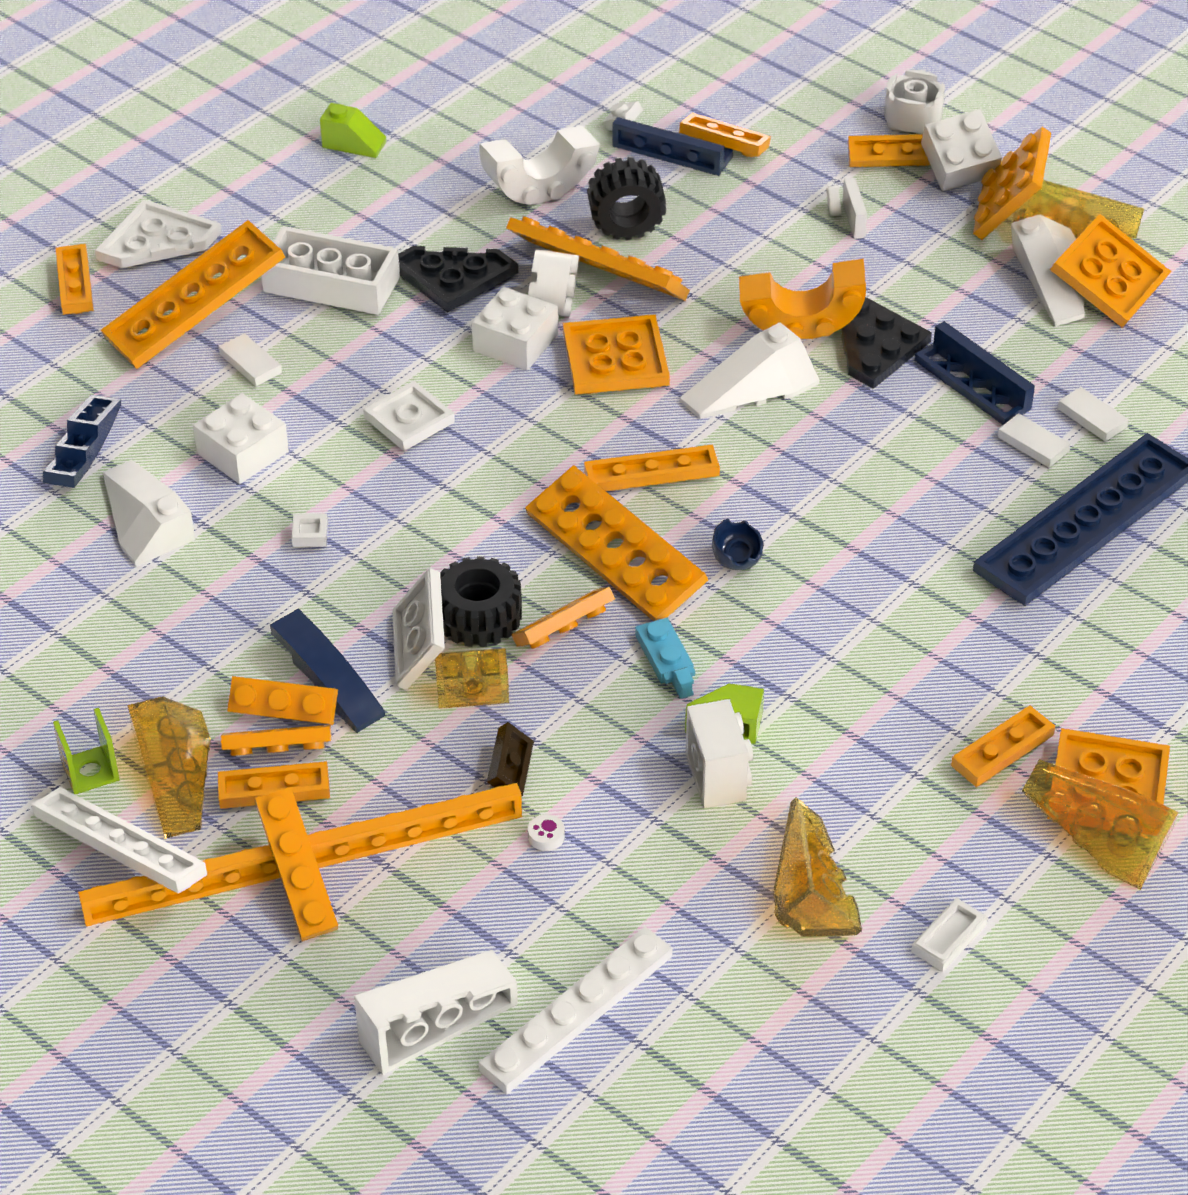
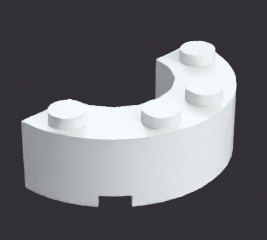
M583 126L557 130L555 138L549 147L540 155L528 160H523L520 153L507 139L480 143L479 155L483 169L506 196L521 204L534 205L552 199H560L565 193L575 187L594 166L600 144Z

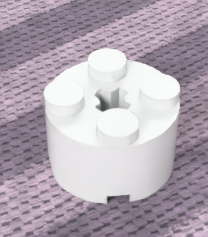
M907 70L903 76L897 77V74L890 77L887 82L884 113L887 127L893 131L901 130L923 134L925 124L942 120L945 93L943 82L940 84L937 81L936 75L923 70Z
M536 250L528 295L557 305L559 316L570 317L573 299L567 298V296L574 297L576 275L571 273L577 274L579 255Z

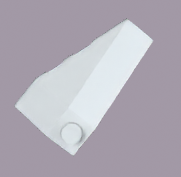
M1040 214L1012 222L1013 251L1054 326L1085 318L1084 297L1050 270L1057 259L1076 240L1071 229Z
M779 322L753 336L680 397V403L699 419L736 411L738 405L755 402L756 406L766 404L768 398L781 395L784 399L796 397L819 384V377L801 339Z
M131 459L103 472L120 548L135 567L195 540L191 510L175 491Z

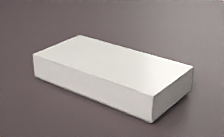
M854 177L844 178L842 202L854 239L864 238L867 226L866 208L856 179Z
M245 333L219 346L220 355L255 386L282 373L281 364Z
M1082 387L1059 400L1058 409L1104 442L1128 426V418Z
M1019 413L998 429L997 438L1048 468L1059 461L1070 450L1071 443Z
M956 897L912 944L911 953L943 972L987 925L988 916Z

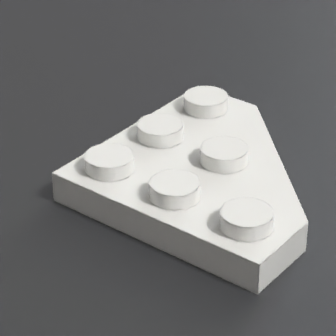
M143 199L95 250L96 260L120 268H126L204 251L222 233L221 223Z

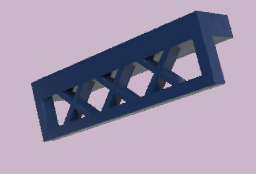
M617 117L612 123V147L717 176H720L733 157V149L716 143Z
M945 321L935 326L933 343L915 353L914 361L1002 425L1006 424L1018 413L1024 415L1032 410L1035 385ZM939 354L946 359V362L933 361L930 357ZM950 371L964 372L969 378L955 377ZM973 388H986L991 394H980L974 391ZM996 404L1009 405L1012 409L1005 413L996 407Z

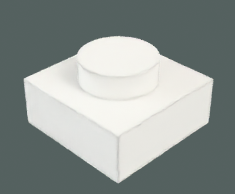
M638 100L630 103L621 101L610 108L611 113L604 119L603 123L606 129L611 131L612 123L617 117L634 121L643 109Z
M327 513L294 514L292 546L326 547L328 532Z

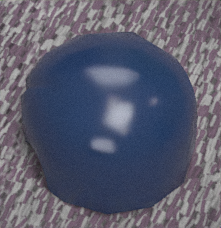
M727 518L715 527L712 549L715 559L723 567L732 570H746L759 562L762 557L764 542L760 532L749 525L746 520L735 523Z

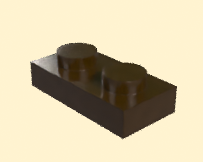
M509 722L498 727L487 783L494 788L517 783L522 797L534 741Z

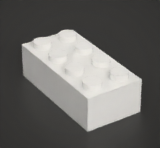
M282 226L273 242L282 250L285 258L261 276L263 292L379 315L400 278L398 248Z

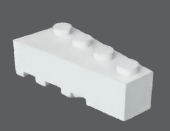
M489 950L354 995L359 1043L381 1074L384 1075L518 1005L517 981L495 952Z

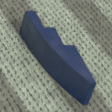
M91 394L67 420V433L55 445V458L43 470V483L71 488L76 487L101 450L121 407V399Z
M299 608L270 624L271 635L292 654L293 664L314 683V686L338 689L335 713L356 733L386 716L383 707L345 657Z

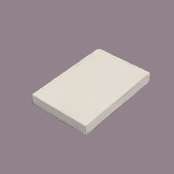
M431 568L420 577L393 608L396 686L408 690L445 649L440 572Z

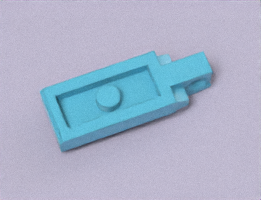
M668 617L635 626L636 638L660 683H672L680 699L693 696L692 686L694 680L692 676H695L694 664Z

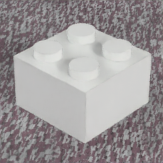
M981 109L925 124L921 144L942 192L981 181L989 169H995L1001 164L1002 156Z
M502 287L472 321L473 351L528 371L558 335V306Z
M243 393L193 424L197 454L238 484L243 483L289 452L286 423Z
M730 699L687 706L686 757L704 809L746 801L747 786L752 785V774L748 764L749 761H753L752 745L749 739L744 740L743 720L739 712L734 713Z

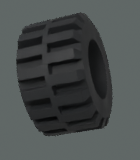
M628 157L625 161H622V158H617L612 164L609 161L603 164L604 168L602 170L598 168L594 172L595 178H590L588 182L589 188H587L592 220H594L597 229H602V233L606 236L612 234L613 239L617 240L621 237H625V240H632L634 236L641 238L644 237L645 232L651 233L654 231V225H660L663 221L662 215L666 214V199L659 173H656V169L652 165L647 166L646 161L642 159L636 162L633 157ZM624 196H638L628 202H616V200Z
M477 556V559L467 557L463 558L460 563L455 561L449 564L450 569L444 568L440 572L445 637L451 636V641L457 644L464 642L465 646L468 647L473 645L487 647L489 643L494 645L501 643V638L508 639L512 636V630L519 628L520 620H522L521 582L518 580L516 571L510 570L508 564H499V560L495 558L487 560L485 556Z

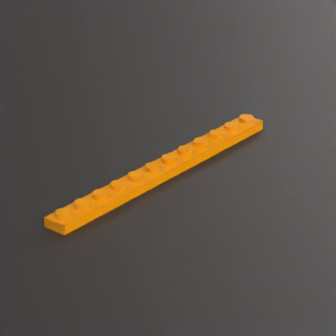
M517 783L498 786L490 790L462 795L442 802L425 804L421 807L389 813L385 816L353 822L349 825L325 831H317L309 834L308 838L318 867L322 868L521 818V791ZM268 844L252 849H244L240 852L203 860L206 865L207 876L179 894L146 876H136L127 880L79 891L78 894L85 925L87 927L278 879L280 876L270 846Z

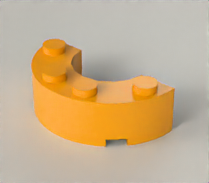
M864 258L832 263V273L827 281L819 287L807 291H793L782 287L774 281L770 272L740 276L741 307L748 319L763 331L781 322L800 339L830 336L849 324L857 316L864 304L866 297Z

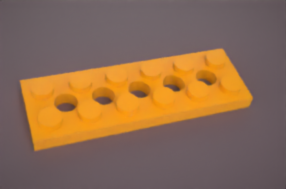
M523 216L521 221L512 217L509 219L506 229L529 243L554 252L579 255V261L686 301L690 290L681 284L682 278L673 275V272L660 266L653 268L646 265V262L630 255L626 258L619 255L618 251L603 245L601 248L597 247L587 239L579 236L573 238L566 235V232L552 226L546 228L539 225L538 221Z
M247 220L101 329V332L138 369L282 261L285 256L273 241ZM247 255L245 258L237 260L239 256ZM217 273H221V274H222L221 276H219V277H217V278H212V277H213L214 275H216ZM194 291L198 292L194 296L188 297L190 293ZM173 310L170 314L163 316L166 311ZM142 329H148L145 333L138 334Z
M575 465L570 467L525 507L532 519L653 621L667 618L708 581L705 572ZM571 503L580 504L573 512L564 511ZM601 521V525L594 530L586 529L590 522ZM614 539L623 540L622 544L617 548L607 547L609 542ZM634 558H645L644 563L640 566H629V563ZM664 575L668 577L666 582L661 585L651 584L652 580L657 576Z

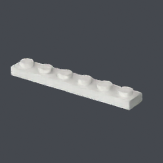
M62 787L57 788L32 804L33 813L36 818L178 894L207 876L205 862Z
M644 926L479 1062V1072L506 1095L509 1094L671 959L673 947Z

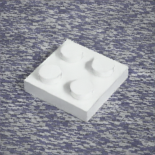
M416 381L406 384L363 408L364 418L403 451L455 422L454 412Z

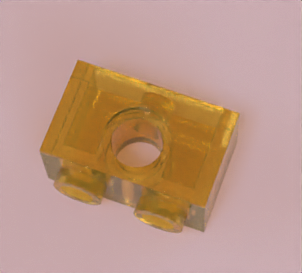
M505 648L440 653L435 658L439 709L509 703L508 668Z

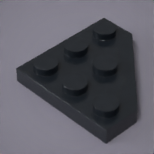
M412 246L398 254L400 276L447 313L519 273L518 263L499 249H486V253H468V248L443 247V252L425 251V246Z
M865 297L864 304L857 316L841 329L848 375L874 389L910 360L915 353L931 342L932 332Z

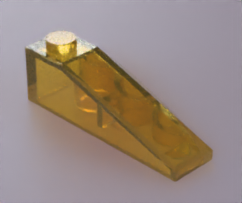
M1043 180L1042 188L1014 212L1013 222L1040 214L1070 228L1077 239L1090 223L1101 214L1132 239L1137 237L1144 208Z
M163 696L127 705L132 733L165 839L200 830L205 798V778L208 772V751H210L211 745L210 735L202 711Z
M1040 759L1022 789V793L1054 823L1057 822L1072 836V841L1080 848L1083 847L1098 861L1097 865L1107 874L1139 890L1142 889L1165 846L1178 815L1177 811L1142 794Z
M795 797L790 802L773 890L775 917L782 926L792 928L802 937L858 935L862 932L858 905L854 896H846L842 883L847 878L844 871L838 868L830 857V854L835 849L822 817Z

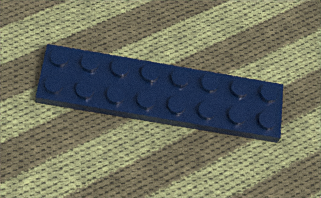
M1146 433L976 559L973 565V572L1023 606H1026L1188 482V458Z

